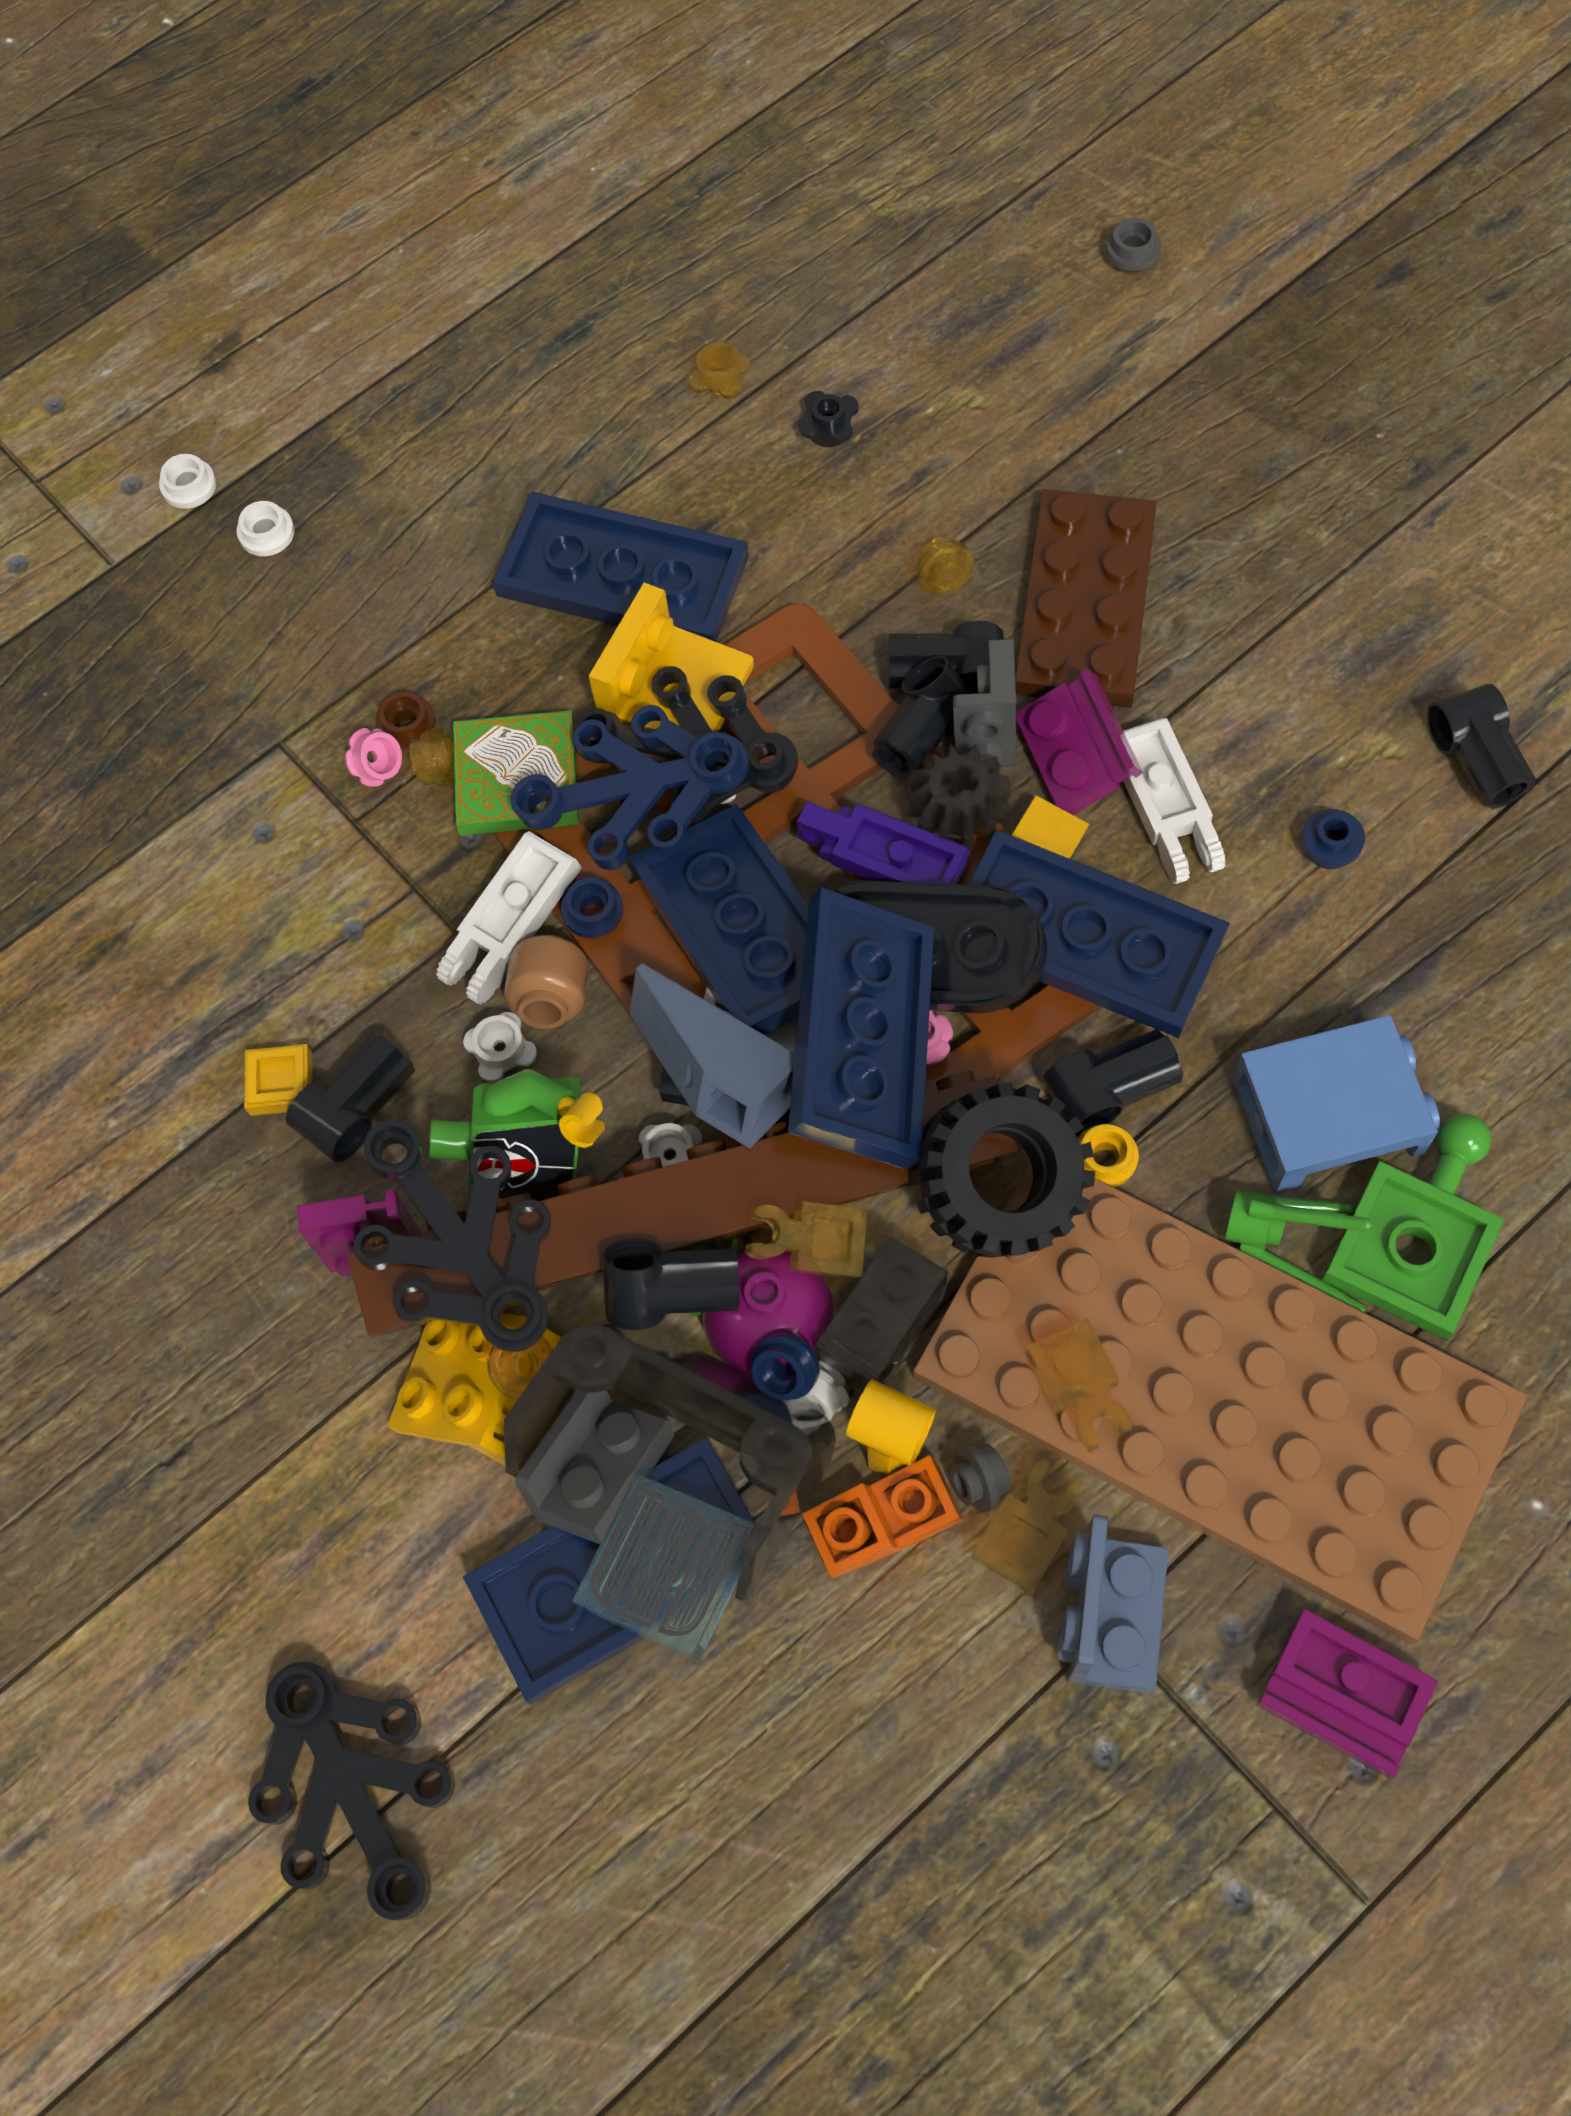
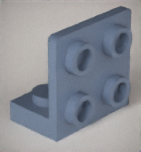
M1093 1515L1086 1534L1075 1532L1073 1546L1069 1547L1065 1589L1076 1590L1077 1597L1076 1606L1067 1605L1065 1617L1061 1619L1057 1660L1070 1662L1068 1682L1153 1695L1156 1692L1169 1548L1106 1539L1108 1517Z

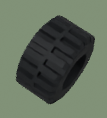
M998 1083L986 1089L982 1087L943 1107L941 1109L942 1112L930 1119L923 1129L926 1136L922 1141L921 1160L918 1163V1169L911 1172L912 1186H920L922 1199L916 1200L921 1214L929 1212L934 1219V1222L929 1227L939 1237L947 1235L953 1239L952 1247L962 1252H978L977 1256L987 1258L1010 1257L1040 1251L1053 1245L1052 1240L1054 1238L1066 1236L1075 1227L1071 1221L1073 1216L1084 1214L1090 1202L1089 1199L1082 1196L1083 1189L1094 1186L1095 1171H1088L1084 1168V1159L1094 1156L1091 1142L1080 1145L1075 1133L1084 1129L1077 1116L1068 1119L1062 1116L1060 1112L1066 1104L1055 1096L1045 1100L1040 1098L1041 1089L1030 1085L1015 1089L1012 1083ZM996 1132L1012 1138L1021 1145L1030 1159L1033 1171L1032 1187L1025 1202L1016 1210L1003 1212L993 1208L978 1195L972 1184L969 1171L970 1156L976 1142L985 1134Z

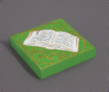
M572 710L453 721L456 827L460 836L531 829L525 826L511 806L510 800L515 785L527 776L534 774L545 775L558 788L578 783L576 747L573 743L575 721ZM546 801L538 804L533 814L543 811L550 802ZM579 810L563 813L559 822L553 827L580 825Z

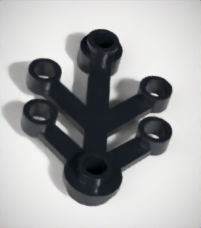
M672 666L660 669L653 676L651 682L652 690L659 704L669 708L679 725L699 738L713 732L690 696L691 687L685 673L680 668ZM725 675L716 678L709 685L707 696L713 711L718 716L729 719L747 751L749 769L744 780L736 788L725 793L711 794L690 823L703 820L709 814L711 808L748 787H753L766 793L784 789L790 784L798 768L799 758L792 741L779 733H764L746 705L747 696L742 683L734 676ZM669 684H680L672 692H663L664 688ZM727 692L736 693L729 701H718ZM591 709L585 712L578 721L577 726L586 720H599L605 724L611 735L642 753L673 758L670 761L682 759L681 756L664 745L657 748L643 746L638 741L631 725L622 724L617 715L603 709ZM644 727L643 732L649 733L656 729ZM602 735L589 737L584 746L590 747L598 744ZM776 755L769 763H758L767 756ZM601 760V761H598V762H595V763H608V762H606V761H604V760ZM720 760L713 765L725 767L729 761ZM686 785L673 789L671 793L672 805ZM625 799L619 800L621 805L625 801Z
M394 1119L385 1120L373 1126L364 1141V1153L370 1168L382 1178L388 1180L396 1179L440 1241L392 1234L388 1228L382 1225H369L361 1229L354 1239L353 1248L358 1261L365 1268L375 1271L383 1270L391 1264H399L465 1274L480 1295L470 1296L433 1292L431 1286L426 1282L410 1280L401 1284L393 1297V1305L398 1317L404 1323L412 1326L423 1325L431 1319L476 1325L480 1327L484 1338L492 1346L507 1352H518L532 1347L541 1339L548 1325L547 1304L543 1296L533 1287L540 1243L547 1238L551 1230V1216L547 1207L537 1200L529 1199L519 1202L511 1210L509 1224L515 1239L506 1279L504 1280L488 1258L500 1189L509 1182L512 1173L508 1154L497 1146H484L472 1155L469 1169L473 1185L464 1225L419 1163L422 1157V1148L416 1131L409 1124ZM391 1144H401L407 1149L406 1157L397 1164H389L382 1159L384 1149ZM489 1158L499 1160L504 1166L502 1173L492 1179L482 1177L477 1171L480 1163ZM526 1212H535L543 1218L544 1222L538 1231L525 1233L518 1228L517 1221L519 1217ZM382 1237L389 1242L388 1250L383 1256L369 1258L363 1254L364 1244L370 1238ZM422 1292L427 1295L429 1302L426 1309L418 1314L407 1313L402 1308V1303L408 1294ZM517 1306L526 1312L527 1319L521 1327L508 1329L501 1324L500 1316L508 1307Z
M297 1662L286 1666L274 1676L267 1689L265 1699L266 1710L269 1718L276 1725L277 1730L262 1780L253 1787L248 1799L250 1813L256 1820L262 1823L279 1825L286 1822L293 1815L297 1806V1795L290 1782L304 1741L306 1740L318 1764L294 1845L285 1852L281 1860V1874L284 1880L295 1888L312 1889L319 1886L326 1879L330 1868V1861L324 1848L338 1803L373 1869L367 1885V1897L372 1909L381 1917L396 1921L409 1920L417 1916L425 1908L430 1898L431 1882L429 1875L418 1862L402 1858L364 1784L409 1794L416 1803L422 1806L438 1808L446 1804L454 1793L455 1779L452 1772L446 1766L435 1761H426L419 1765H414L345 1748L331 1721L376 1729L377 1734L383 1740L393 1745H405L413 1741L420 1731V1713L415 1706L403 1699H391L383 1703L337 1692L332 1676L325 1669L314 1663ZM303 1687H311L314 1692L312 1706L305 1712L297 1713L293 1708L295 1693ZM405 1709L409 1715L407 1729L399 1735H391L387 1730L389 1715L395 1710ZM438 1771L443 1778L441 1792L433 1798H424L420 1791V1782L423 1776L428 1772ZM279 1788L284 1797L283 1805L276 1814L266 1815L262 1808L263 1797L269 1790ZM310 1851L316 1858V1869L308 1879L300 1880L294 1871L295 1861L299 1855ZM408 1875L414 1883V1894L407 1903L399 1905L392 1899L391 1887L398 1877Z

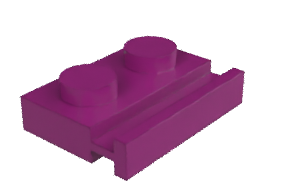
M1088 668L1081 671L1082 677L1071 684L1062 683L1016 713L1017 722L1055 805L1072 815L1079 813L1120 788L1119 783L1133 775L1136 778L1143 774L1097 675Z
M395 1190L385 1191L386 1201L370 1203L365 1195L297 1206L299 1232L329 1271L337 1272L343 1276H352L347 1254L355 1253L353 1248L354 1239L364 1227L376 1224L382 1225L389 1230L399 1229L400 1235L412 1237L422 1234Z
M1304 1609L1300 1612L1270 1675L1268 1684L1256 1706L1391 1779L1397 1775L1401 1759L1413 1739L1438 1680Z

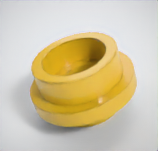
M1099 1124L1086 1129L1078 1137L1080 1145L1091 1142L1093 1154L1106 1150L1113 1153L1116 1157L1117 1162L1107 1167L1099 1165L1093 1157L1084 1159L1085 1170L1095 1171L1096 1179L1112 1187H1117L1132 1177L1138 1164L1139 1152L1136 1142L1124 1129L1115 1125Z

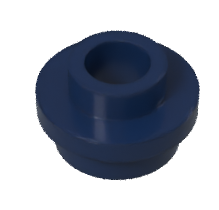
M1326 809L1313 814L1307 820L1301 834V843L1308 858L1315 865L1324 869H1338L1352 863L1359 857L1365 843V833L1362 825L1353 815L1338 809ZM1324 832L1337 833L1344 839L1340 841L1331 840Z
M588 877L576 881L570 886L562 899L561 914L565 925L571 932L583 938H599L609 934L619 925L623 917L624 908L620 893L613 885L599 878ZM597 905L603 908V911L597 915H583L584 910L590 906Z
M790 1333L769 1335L754 1351L752 1357V1377L754 1383L765 1396L773 1400L788 1401L799 1399L808 1394L818 1381L820 1373L818 1358L811 1346L796 1335ZM779 1358L789 1362L795 1371L787 1369Z

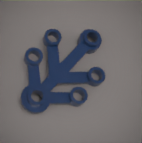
M648 705L640 708L632 717L631 727L638 741L648 748H657L664 745L682 757V759L660 764L611 735L605 724L595 719L586 720L580 723L573 733V743L580 755L590 762L604 760L623 771V773L559 788L545 775H530L515 785L511 793V806L525 826L535 830H542L556 825L563 813L625 799L607 825L591 835L587 845L588 852L598 867L604 870H615L627 861L629 847L626 842L664 791L686 785L667 814L655 817L650 822L647 830L651 844L660 855L667 857L675 856L686 848L689 841L686 828L711 794L728 792L736 788L746 777L749 769V757L743 744L737 738L721 732L707 733L699 738L670 721L660 707ZM649 722H661L655 731L643 732L645 725ZM602 735L598 744L590 747L584 746L589 737ZM720 760L729 761L724 768L718 771H710L711 766L715 762ZM546 801L550 802L543 811L533 814L538 804ZM670 828L677 829V834L672 840L667 842L659 841L663 831ZM609 842L617 843V847L612 854L607 856L599 855L601 848Z

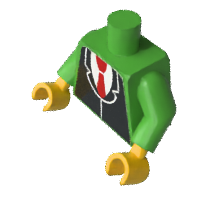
M525 1069L495 1083L480 1084L473 1090L472 1121L431 1120L429 1159L470 1162L472 1155L479 1148L497 1146L508 1154L512 1169L509 1182L500 1189L499 1200L524 1193H531L532 1199L537 1201L560 1196L557 1186L576 1179L578 1147L587 1148L591 1146L605 1130V1124L596 1119L603 1111L602 1101L594 1093H584L581 1095V1077L548 1078L533 1069ZM489 1158L480 1163L477 1171L482 1177L492 1179L502 1173L504 1166L499 1160ZM469 1169L468 1194L471 1195L473 1180Z

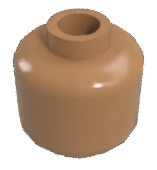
M556 935L535 936L518 943L509 957L504 998L509 1009L524 1023L538 1029L557 1028L575 1019L584 1008L589 963L584 952L571 941Z

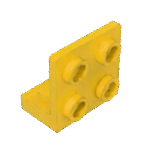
M643 583L589 674L596 709L612 712L617 715L622 724L631 725L633 715L640 708L654 705L660 707L670 721L679 725L671 710L659 704L651 687L653 676L660 669L672 666L680 668L685 673L691 687V698L711 730L718 732L725 718L718 716L713 711L707 696L708 687L716 678L725 675L736 677L744 686L754 668L753 657L673 626V619L669 617L665 590ZM669 684L664 688L663 692H672L680 684ZM727 692L718 701H729L736 693ZM651 721L645 727L657 729L661 722Z
M502 1313L500 1316L501 1324L508 1329L521 1327L527 1319V1316ZM442 1320L428 1322L422 1332L420 1343L403 1386L398 1393L397 1401L388 1421V1428L399 1434L469 1446L511 1470L521 1471L527 1456L538 1447L545 1437L577 1347L546 1328L541 1339L532 1347L523 1351L507 1352L492 1346L484 1338L479 1326Z

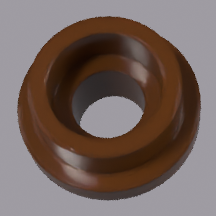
M407 691L396 692L385 698L376 716V728L392 735L399 743L401 749L415 748L426 742L432 735L436 725L431 705L422 697ZM404 721H414L410 725L399 727V725Z

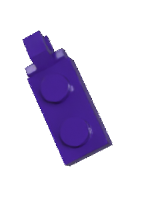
M807 801L797 820V838L820 849L819 857L829 863L831 862L833 866L870 881L958 884L970 857V850L965 846L858 803L854 809L841 807L839 813H835Z

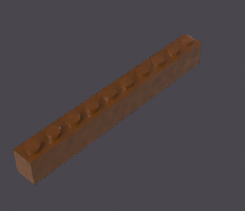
M966 1071L936 1081L938 1091L925 1095L923 1129L930 1119L938 1116L942 1112L941 1109L952 1101L982 1087L986 1089L998 1084L996 1076L976 1081L973 1071ZM787 1122L774 1124L751 1149L745 1145L726 1149L724 1140H716L687 1149V1161L666 1167L662 1166L660 1157L629 1164L622 1168L624 1178L598 1185L596 1175L573 1179L557 1186L560 1196L539 1201L550 1212L551 1230L547 1238L540 1243L533 1287L537 1291L603 1273L602 1255L604 1250L620 1240L631 1238L646 1239L657 1243L664 1252L682 1251L912 1186L911 1172L918 1169L919 1162L909 1169H904L788 1133ZM923 1132L922 1141L926 1136L925 1132ZM996 1132L983 1135L976 1142L972 1150L969 1169L1003 1160L1018 1152L1016 1141ZM531 1193L519 1194L498 1201L488 1258L504 1280L506 1279L515 1239L510 1230L509 1216L516 1204L524 1200H533ZM456 1212V1214L459 1216V1218L465 1225L467 1217L466 1212ZM526 1212L519 1217L517 1225L525 1233H534L542 1227L544 1220L535 1212ZM427 1222V1233L412 1236L440 1241ZM399 1229L390 1230L392 1234L400 1235ZM382 1237L370 1238L364 1244L363 1254L369 1258H379L387 1252L389 1242ZM355 1253L347 1254L367 1334L371 1338L414 1327L404 1323L398 1317L393 1305L394 1294L404 1282L421 1280L429 1284L433 1292L480 1296L465 1274L399 1264H391L383 1270H369L361 1265ZM412 1292L404 1298L402 1308L410 1314L421 1313L426 1309L429 1298L422 1292Z

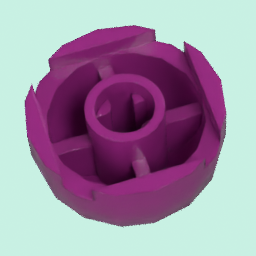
M779 1245L750 1246L738 1252L739 1311L702 1312L704 1333L714 1353L734 1374L753 1380L752 1357L755 1349L767 1336L775 1333H790L800 1337L811 1346L819 1359L826 1351L834 1329L832 1293L820 1270L800 1252ZM779 1358L782 1364L791 1370L792 1365L786 1360Z

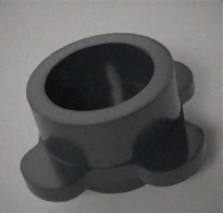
M813 391L805 397L807 411L805 417L798 422V430L803 437L810 438L812 442L822 447H835L852 437L851 419L859 411L858 401L853 396L845 395L840 398L833 394H824L822 391Z

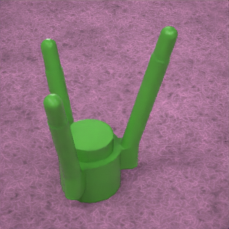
M1237 1189L1225 1240L1240 1243V1251L1366 1313L1367 1308L1363 1303L1265 1250V1245H1280L1285 1221L1338 1229L1369 1231L1373 1227L1370 1219L1350 1216L1355 1212L1354 1206L1350 1203L1277 1197L1256 1191L1252 1193Z

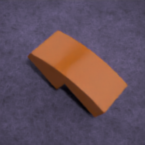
M931 1455L913 1463L911 1467L907 1466L870 1486L861 1483L802 1513L830 1578L839 1577L874 1563L964 1521L936 1459Z

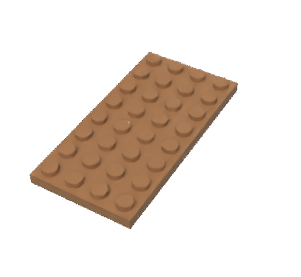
M1031 1162L1026 1167L1003 1212L1018 1209L1027 1199L1033 1181ZM1096 1178L1094 1186L1083 1189L1082 1196L1090 1200L1085 1213L1073 1216L1071 1221L1075 1227L1066 1236L1054 1238L1052 1240L1053 1245L1040 1251L1010 1257L987 1258L977 1256L913 1371L914 1379L1413 1645L1419 1641L1529 1395Z

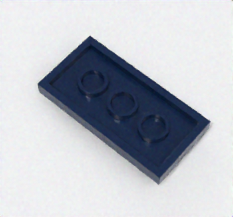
M532 492L493 581V585L498 597L618 626L643 583H647L665 590L669 617L673 619V626L716 642L749 557L748 542Z
M735 804L687 828L689 841L686 848L680 854L671 857L663 856L651 846L629 857V862L636 879L721 1009L765 1035L798 1018L808 903L740 807ZM676 834L661 842H667L672 840L676 836Z
M996 830L969 885H990L1011 890L1033 909L1043 925L1047 939L1046 963L1038 981L1154 1029L1158 1028L1159 1031L1178 1039L1230 924L1227 921L999 830Z
M822 887L809 898L788 1133L904 1169H909L921 1160L934 927Z
M707 1437L653 1467L643 1483L644 1487L667 1498L613 1610L606 1608L596 1600L591 1590V1578L614 1529L604 1544L600 1545L550 1526L463 1576L525 1701L529 1705L658 1631L712 1518L746 1528L714 1597L776 1562L774 1555ZM641 1493L598 1578L599 1589L606 1596L605 1593L650 1502H654L608 1596H606L609 1599L657 1505V1502L644 1496L645 1499L600 1587V1581L642 1496H644ZM646 1499H648L649 1502H648V1504H647V1506H646V1508H645V1510H644V1512H643V1514H642V1516H641V1518H640V1520H639V1522H638V1524H637V1526H636V1528H635V1530H634V1532H633V1534H632V1536H631V1538H630V1540H629V1542H628V1544H627V1546H626V1548H625V1550H624V1552H623V1554H622V1556H621V1558H620V1560H619V1562H618V1564H617V1566H616V1568H615V1570H614V1572H613V1574H612V1576H611V1578H610V1580H609V1582H608V1584H607V1586H606L604 1592H602V1588H603V1586H604V1584H605V1582H606V1580H607V1578H608V1576H609V1574H610V1572H611V1570H612V1568H613V1566H614V1564H615V1562H616V1560H617V1558H618V1556H619V1554H620V1552H621V1550H622V1548H623V1546H624V1544H625V1542H626V1540H627V1537H628V1535H629V1533H630V1531H631V1529H632V1527H633V1525H634V1523H635V1521H636V1519H637V1517H638V1515H639V1513H640V1511H641V1509H642V1507H643V1505H644ZM673 1502L701 1513L705 1517L652 1627L648 1628L623 1617L619 1612ZM676 1512L629 1608V1611L642 1616L677 1541L690 1518L691 1522L645 1616H642L646 1619L695 1522L694 1518L686 1516L687 1518L640 1614H638L637 1612L684 1516H686L679 1512ZM679 1514H681L682 1517H681V1519H680V1521H679V1523H678V1525H677V1527H676V1529H675V1531H674V1533H673V1535H672V1537H671V1539H670V1541H669V1543H668V1546H667V1548H666V1550H665V1552H664V1554H663V1556H662V1558H661V1560H660V1562H659V1564H658V1566H657V1568H656V1570H655V1572H654V1574H653V1576H652V1578H651V1580H650V1582H649V1584H648V1586H647V1588H646V1590H645V1593H644V1595H643V1597H642V1599H641V1601H640V1603H639V1605H638L636 1611L634 1612V1611H632V1610H633V1608H634V1606H635V1604H636V1602H637V1600H638V1598H639V1596H640V1594H641V1592H642V1590H643V1588H644V1586H645V1584H646V1582H647V1580H648V1578H649V1576H650V1574H651V1571H652V1569H653V1567H654V1565H655V1563H656V1561H657V1559H658V1557H659V1555H660V1553H661V1551H662V1549H663V1547H664V1545H665V1543H666V1541H667V1539H668V1537H669V1535H670V1533H671V1531H672V1529H673V1527H674V1525H675V1523H676V1520H677ZM715 1528L670 1623L675 1621L718 1530L721 1533L680 1617L684 1615L723 1532H726L688 1613L692 1610L728 1533H730L731 1536L697 1607L702 1605L736 1533Z

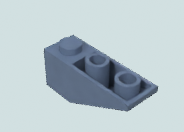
M643 963L636 968L630 1015L695 1116L751 1149L790 1108L795 1053Z

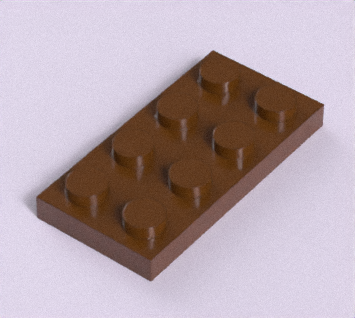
M1042 489L1015 680L1016 695L1040 698L1064 682L1067 685L1082 677L1081 671L1088 668L1097 675L1111 706L1132 708L1156 500Z

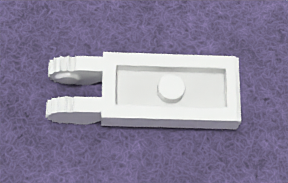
M1162 718L1124 730L1143 774L1136 778L1132 775L1123 782L1152 845L1157 844L1160 860L1167 871L1170 881L1172 880L1173 884H1178L1190 878L1189 863L1178 840V837L1193 833L1196 850L1208 872L1224 869L1226 862L1225 854L1211 822L1213 814L1168 719Z
M525 832L456 929L459 934L447 949L446 955L442 957L441 962L438 963L439 966L436 969L438 979L447 985H456L476 961L478 947L488 952V954L468 982L466 994L469 999L480 1005L490 1000L496 989H499L505 980L511 952L518 943L534 937L582 869L578 861L533 833Z

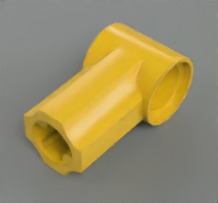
M871 1379L857 1402L845 1436L860 1442L868 1456V1468L887 1477L907 1466L911 1467L917 1461L933 1423L936 1409Z

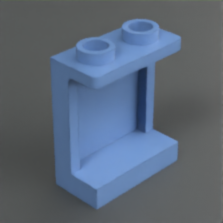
M1391 1015L1241 1054L1232 1079L1275 1194L1300 1188L1306 1175L1406 1148L1410 1156L1413 1157L1425 1154L1440 1126L1438 1109L1433 1097L1428 1092L1422 1093L1414 1073L1416 1058L1412 1044L1406 1035L1399 1036Z

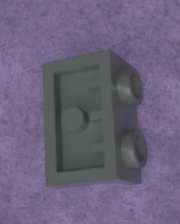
M1014 639L989 640V665H977L978 694H960L953 697L956 767L971 768L977 772H993L1001 767H1016Z
M587 1376L573 1397L565 1402L559 1417L538 1447L527 1456L521 1471L516 1477L515 1484L537 1521L603 1545L618 1523L637 1483L639 1482L643 1485L675 1435L667 1419L613 1402L602 1380Z

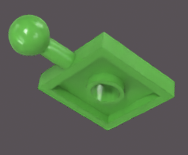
M1467 1113L1453 1115L1440 1126L1437 1133V1145L1442 1156L1429 1183L1379 1161L1353 1216L1370 1219L1373 1227L1369 1231L1346 1229L1322 1281L1446 1341L1452 1337L1505 1220L1454 1196L1466 1166L1481 1161L1491 1147V1133L1486 1123L1479 1117ZM1405 1235H1412L1422 1239L1429 1247L1430 1261L1423 1265H1413L1404 1261L1396 1250V1239Z

